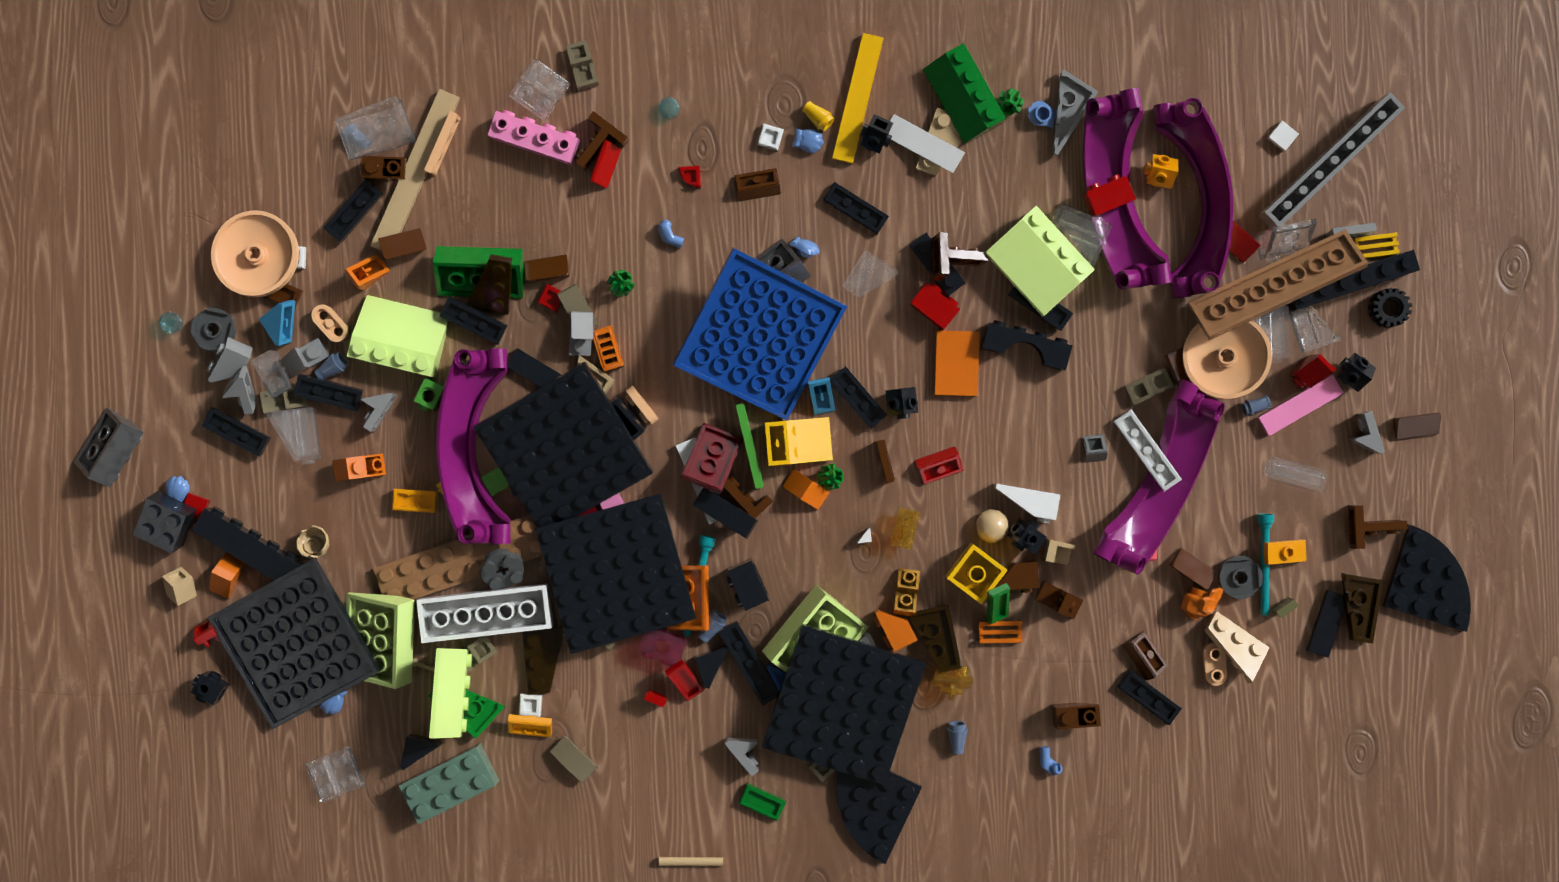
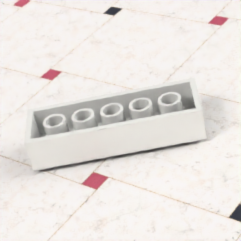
M549 583L423 597L416 600L421 643L550 629L554 626Z

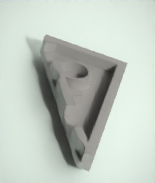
M1064 69L1060 74L1052 154L1055 156L1059 154L1086 112V102L1090 98H1095L1098 93L1097 90Z

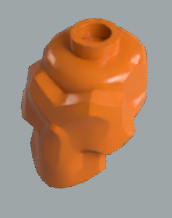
M1192 587L1191 593H1186L1181 603V609L1186 612L1185 616L1198 620L1199 617L1211 615L1217 607L1224 589H1213L1209 595L1207 591Z

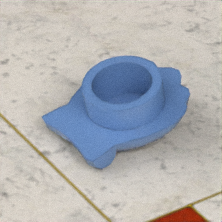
M1037 101L1028 108V117L1034 125L1047 126L1052 129L1057 110H1053L1043 101Z
M795 129L792 147H799L808 153H816L824 144L823 136L817 129Z
M795 237L789 243L790 246L797 248L796 253L800 256L811 258L812 255L819 254L818 246L810 240Z
M173 476L167 480L165 485V494L181 502L190 491L188 481L184 480L182 476Z
M345 690L319 704L324 714L329 713L333 715L339 713L347 691Z

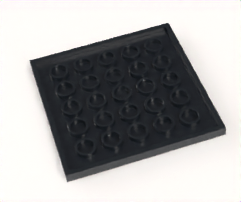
M586 362L473 426L537 528L575 518L654 472Z
M661 493L535 529L570 654L696 619Z
M316 557L208 617L272 729L381 671Z
M802 624L761 745L762 748L885 785L926 663Z

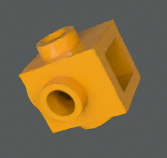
M1153 154L1150 162L1147 161L1144 167L1146 184L1172 189L1178 174V159L1170 158L1166 155Z

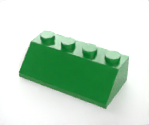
M964 43L944 53L923 69L963 144L993 130L1005 121L1006 117Z
M437 246L433 259L437 296L471 297L492 254L512 258L511 298H523L525 269L523 249Z

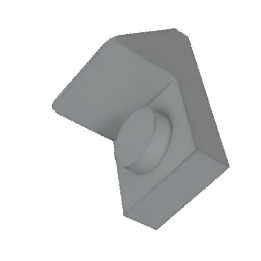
M571 311L568 353L569 355L591 356L593 312Z
M317 338L301 348H293L282 360L293 378L299 373L325 361L330 355L321 339Z
M242 366L226 385L222 398L238 397V404L242 406L244 414H253L257 400L247 366Z
M387 393L362 398L363 402L374 408L373 411L370 410L365 416L364 421L366 423L363 427L370 432H375L398 395Z
M1373 411L1358 413L1357 425L1359 430L1363 431V434L1348 440L1372 453H1385Z
M735 737L725 739L724 744L751 776L759 771L757 766L759 762L752 753L748 755L747 752L758 744V740Z

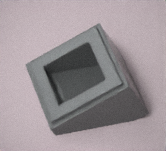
M1104 434L1083 436L1085 462L1105 461L1108 450Z

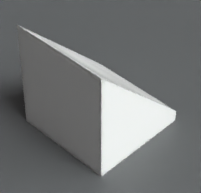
M867 528L856 543L872 542L870 528Z

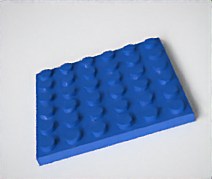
M733 247L684 340L673 365L788 420L848 306Z

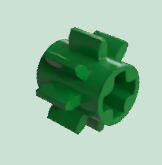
M1012 88L1006 92L1001 91L997 103L1004 114L1011 116L1015 112L1020 113L1025 99L1020 98V91L1018 92Z
M625 270L614 271L606 282L610 285V292L618 297L628 296L635 286L631 282V274Z
M835 464L821 466V471L817 474L818 484L822 487L825 486V491L840 488L839 484L844 479L842 470L836 468Z

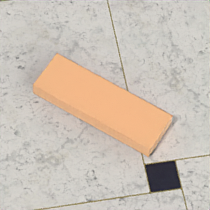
M452 111L447 116L424 171L433 176L437 174L461 120V117Z

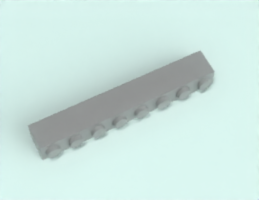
M1391 92L1382 96L1258 216L1272 231L1280 228L1405 107Z

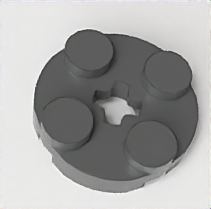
M207 308L194 317L191 324V334L201 348L217 351L219 344H225L228 337L235 339V319L222 309ZM215 323L219 331L213 336L212 332L209 331V327H213Z
M508 549L493 550L485 556V560L480 564L481 577L494 590L520 583L524 573L523 559L516 552L515 554L508 552ZM500 566L507 568L506 570L499 571Z
M1233 556L1221 563L1218 571V583L1224 589L1223 592L1236 599H1246L1253 596L1262 585L1263 575L1261 568L1252 559L1245 556ZM1239 571L1245 575V579L1241 581L1242 583H1238V580H1235V575Z

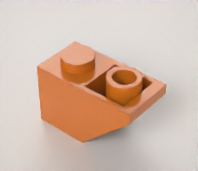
M383 453L332 460L335 482L386 475Z
M879 609L874 611L876 616L873 617V620L878 629L883 628L886 635L882 638L887 648L892 647L895 652L917 641L906 618Z

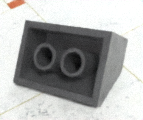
M783 238L755 258L802 283L811 277L800 258Z
M106 407L73 462L88 479L111 487L113 482L118 479L124 464L129 461L133 449L140 443L144 432L135 423Z

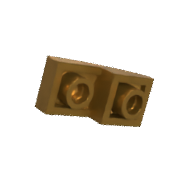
M899 568L893 614L915 617L920 571Z

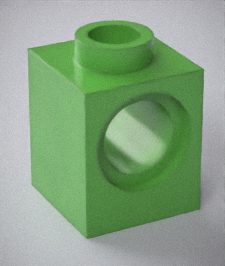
M424 378L414 399L415 402L419 403L418 408L426 412H430V410L437 411L445 386L430 378ZM429 390H432L435 394L432 402H428L425 398Z

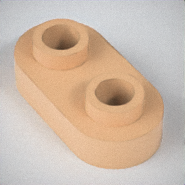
M318 305L313 309L311 314L313 322L331 341L343 342L348 338L349 327L331 307ZM323 312H326L328 315L325 320L321 318ZM337 328L342 329V334L339 336L336 335Z
M633 385L626 390L628 393L625 396L632 406H638L641 410L638 414L645 423L650 422L653 424L659 420Z
M1210 642L1202 650L1204 678L1211 685L1219 686L1227 679L1226 653L1221 651L1214 642ZM1214 650L1218 651L1217 657H1212ZM1218 671L1220 676L1214 679L1213 674Z

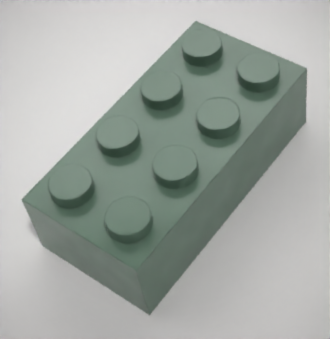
M478 743L403 781L399 787L417 823L420 824L496 786L500 780L481 743Z

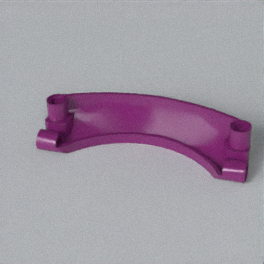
M1139 88L1123 90L1119 92L1120 94L1090 98L1086 102L1083 132L1085 192L1088 191V186L1098 182L1100 186L1108 183L1106 179L1119 174L1120 178L1127 175L1130 183L1131 150L1136 131L1143 117ZM1134 201L1094 218L1090 215L1099 247L1120 290L1172 282L1168 256L1147 234L1137 214Z
M1189 98L1184 102H1177L1175 105L1173 103L1157 104L1153 106L1155 128L1157 132L1170 140L1185 156L1196 177L1201 197V218L1196 239L1184 261L1171 274L1172 298H1185L1215 291L1220 285L1230 249L1233 228L1232 182L1219 136L1201 101L1197 98ZM1186 105H1192L1195 113L1189 114L1186 111ZM1205 277L1210 278L1212 282L1210 288H1206L1203 284Z
M496 348L487 349V351L461 349L457 351L442 394L436 444L438 471L450 519L459 541L464 544H511L510 518L495 504L481 480L476 459L477 433L473 428L475 424L479 423L482 410L490 394L507 375V349ZM469 355L470 360H469V363L467 364V363H466V358H467V356ZM470 530L473 531L472 538L469 535Z
M1181 379L1168 404L1165 425L1158 446L1182 480L1164 492L1148 470L1132 500L1119 516L1104 529L1093 551L1094 555L1136 575L1143 571L1145 565L1160 546L1183 508L1204 464L1220 418L1224 412L1225 404L1223 402L1210 398L1205 393L1198 391L1199 387L1187 380Z

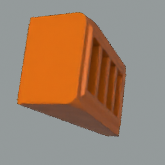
M612 325L594 330L593 340L603 372L625 366ZM609 332L610 337L598 339L599 335ZM612 341V345L601 348L600 344ZM611 349L615 350V353L606 356L603 355V352ZM617 357L618 361L606 364L605 360Z

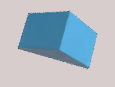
M294 300L278 303L259 318L270 338L277 346L292 342Z
M830 378L809 381L808 387L814 415L835 411Z

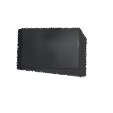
M726 646L710 650L695 657L704 685L708 689L728 650Z
M409 734L405 741L401 769H406L439 747L442 741L436 738Z

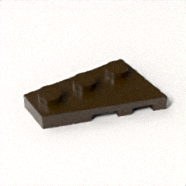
M490 255L467 305L477 310L509 314L512 258Z
M1341 573L1349 640L1373 644L1384 580Z
M949 605L916 611L915 617L908 616L941 673L962 669Z
M563 626L522 632L528 695L551 692L564 634Z

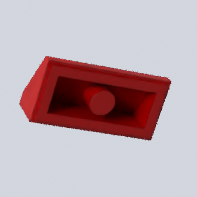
M607 140L602 144L590 178L593 184L603 188L609 186L621 152L620 147Z
M1233 221L1229 251L1244 263L1261 245Z
M950 447L915 460L923 485L964 471L956 447Z

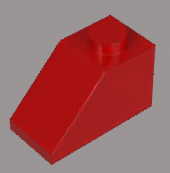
M1321 354L1307 356L1290 375L1293 377L1292 381L1296 386L1301 389H1310L1336 369Z

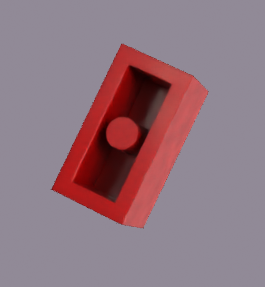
M1119 174L1106 179L1108 183L1100 186L1098 182L1087 187L1088 191L1082 195L1092 218L1136 200L1127 175L1120 178Z
M926 283L909 305L943 331L960 311V308L957 307L959 303L950 296L944 297L940 293L942 290L934 283L930 285Z

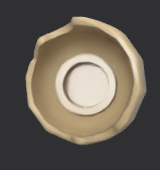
M986 510L977 518V535L986 543L995 544L1002 541L1008 532V520L999 510Z
M315 525L302 530L296 541L297 551L302 557L310 560L315 557L318 559L324 556L330 546L327 533L323 528Z

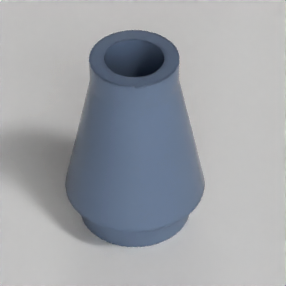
M340 352L332 353L315 370V374L318 378L325 380L344 372L346 367H348V361Z
M717 610L709 612V630L700 631L698 637L708 643L714 635L726 626L727 618Z
M963 721L949 722V727H947L952 754L964 753L968 728Z

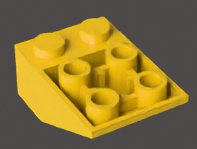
M829 417L765 423L769 466L833 460Z

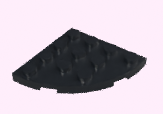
M1408 524V529L1405 531L1382 606L1467 632L1470 622L1471 599L1468 583L1460 564L1440 540L1430 533Z
M837 771V800L845 826L860 847L876 860L886 864L922 786L892 771L889 772L885 785Z

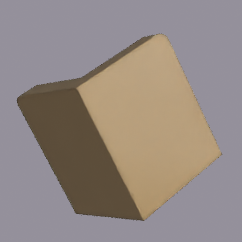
M1047 539L1042 560L1068 565L1071 550L1075 549V545Z
M182 567L162 576L166 594L177 606L197 596L193 577Z

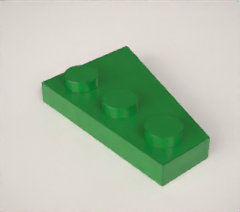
M466 689L465 697L469 698L468 711L464 710V719H467V731L477 739L505 708V705ZM433 691L428 695V697H430L431 699Z

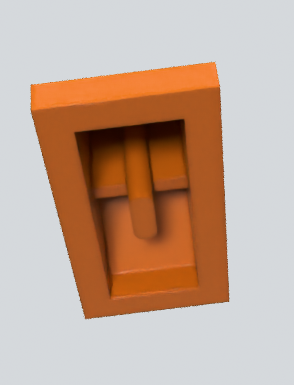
M378 254L344 270L356 288L363 291L390 271Z
M793 469L782 486L817 510H819L830 493L795 469Z
M226 552L211 572L209 590L230 599L246 563Z

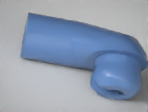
M662 220L658 225V232L662 241L681 248L684 238L673 235L671 222L669 220Z
M1040 746L1039 759L1041 768L1050 775L1061 774V764L1050 758V747Z

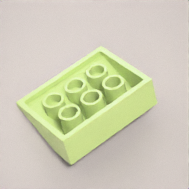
M1037 206L985 252L995 266L1042 317L1095 270Z
M367 295L351 336L347 357L436 378L450 321L440 317V312Z
M815 585L762 652L772 663L786 672L802 624L857 641L869 626L818 585Z
M347 593L346 611L381 670L364 681L393 689L412 683L414 599L394 595Z
M436 648L429 738L461 737L462 732L467 730V719H464V710L468 711L469 698L465 697L466 689H470L471 676H467V668L472 666V654H469V649Z

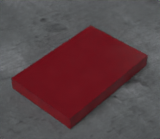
M703 423L680 479L721 494L743 438Z

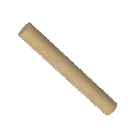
M659 857V866H723V857Z

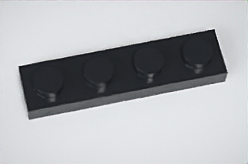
M738 621L720 630L718 633L761 705L763 706L777 698L779 694L778 688Z

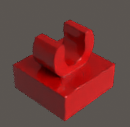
M209 620L194 627L193 640L197 645L203 643L204 646L210 647L209 639L214 638L217 642L220 641Z

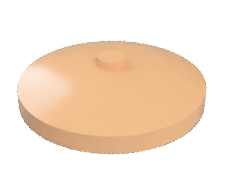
M246 211L227 220L218 230L212 243L211 261L215 274L227 288L243 296L263 297L277 292L292 278L299 261V246L292 229L279 217L264 211Z
M1253 320L1211 340L1207 338L1198 323L1191 330L1185 341L1182 355L1183 366L1190 382L1198 386V390L1207 396L1222 400L1238 399L1256 390L1267 377L1272 363L1271 344L1264 330Z

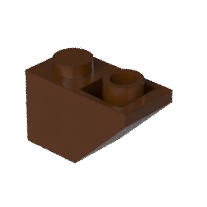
M362 156L361 178L379 182L405 180V157Z
M1034 560L1012 562L1007 568L1008 571L995 586L996 588L1006 583L1010 587V594H1012V590L1021 589V593L1034 592V588H1039L1037 562Z
M1052 704L1053 723L1058 730L1101 726L1099 704Z

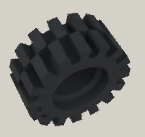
M1397 288L1381 290L1373 295L1374 298H1371L1369 301L1371 302V305H1368V309H1371L1369 316H1373L1372 321L1374 323L1377 322V325L1380 327L1389 328L1402 325L1404 321L1409 319L1408 314L1412 313V310H1409V307H1412V303H1408L1410 297L1405 296L1406 293L1399 291ZM1386 300H1393L1397 304L1395 315L1387 316L1383 312L1382 307Z

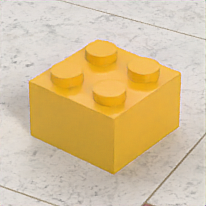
M970 542L945 577L982 605L988 596V591L995 588L1008 570Z

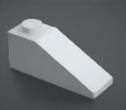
M994 483L993 488L1031 516L1037 517V521L1050 523V519L1056 520L1060 500L1059 494Z

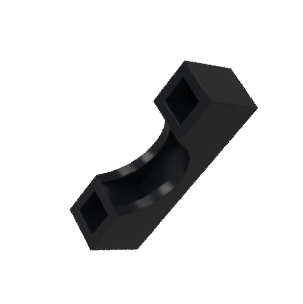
M993 320V323H987L980 349L1003 354L1014 343H1026L1037 350L1042 366L1066 371L1073 345L1067 344L1068 340L1058 337L1055 340L1047 338V334L1035 332L1033 335L1026 333L1027 329L1019 326H1014L1011 329L1005 327L1006 323Z

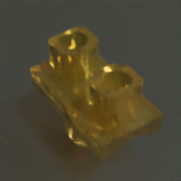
M899 507L890 545L909 550L912 549L920 512Z
M962 666V669L956 670V676H948V672L941 673L939 668L936 667L931 685L945 686L941 687V693L948 694V699L954 700V694L962 695L963 689L961 688H970L973 683V677H970L968 666Z

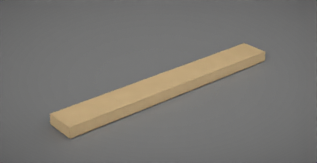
M442 89L438 90L406 163L405 180L398 181L370 245L371 247L381 251L378 238L402 233L427 176V172L424 171L449 112H455L460 101L459 97Z

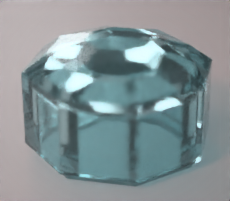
M667 97L661 100L659 110L662 117L670 120L678 116L680 107L676 99Z
M173 312L162 314L159 320L161 330L171 334L180 331L183 324L180 315Z

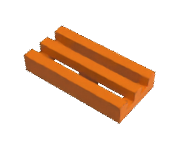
M1021 620L998 621L991 625L988 621H978L979 643H1023ZM1017 625V629L983 630V626ZM1017 634V637L983 638V635Z

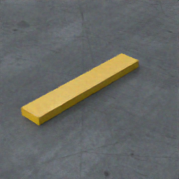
M866 33L862 35L832 157L834 160L850 164L854 162L883 37Z

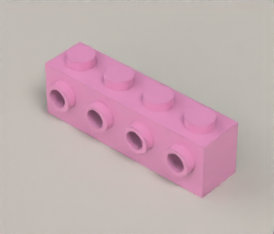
M503 110L502 113L495 112L488 133L491 139L571 166L573 165L580 144V140L576 138L577 134L564 130L563 133L555 131L556 127L546 123L543 126L537 125L535 120L523 116V119L514 117L515 113Z

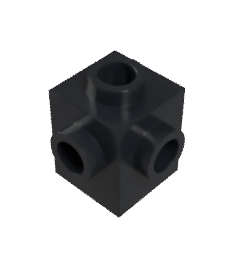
M874 114L869 125L864 124L860 133L863 139L860 145L869 151L880 154L883 146L887 148L892 135H889L893 122Z
M1354 353L1350 358L1345 357L1338 366L1340 371L1337 377L1345 385H1349L1359 392L1372 380L1376 367L1370 364L1366 358Z
M915 387L885 390L888 416L897 415V419L910 418L911 413H918Z
M1020 518L1011 527V531L1007 535L1014 540L1012 545L1021 551L1025 548L1034 555L1047 538L1038 531L1040 526L1031 520L1025 522Z
M207 671L195 677L192 682L194 687L190 693L194 694L198 701L209 703L213 706L220 702L230 684L221 679L222 676L219 673Z

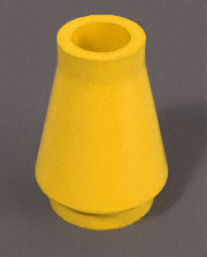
M811 101L807 102L802 109V112L807 115L818 130L821 129L825 132L834 122L835 118L831 112L813 104Z

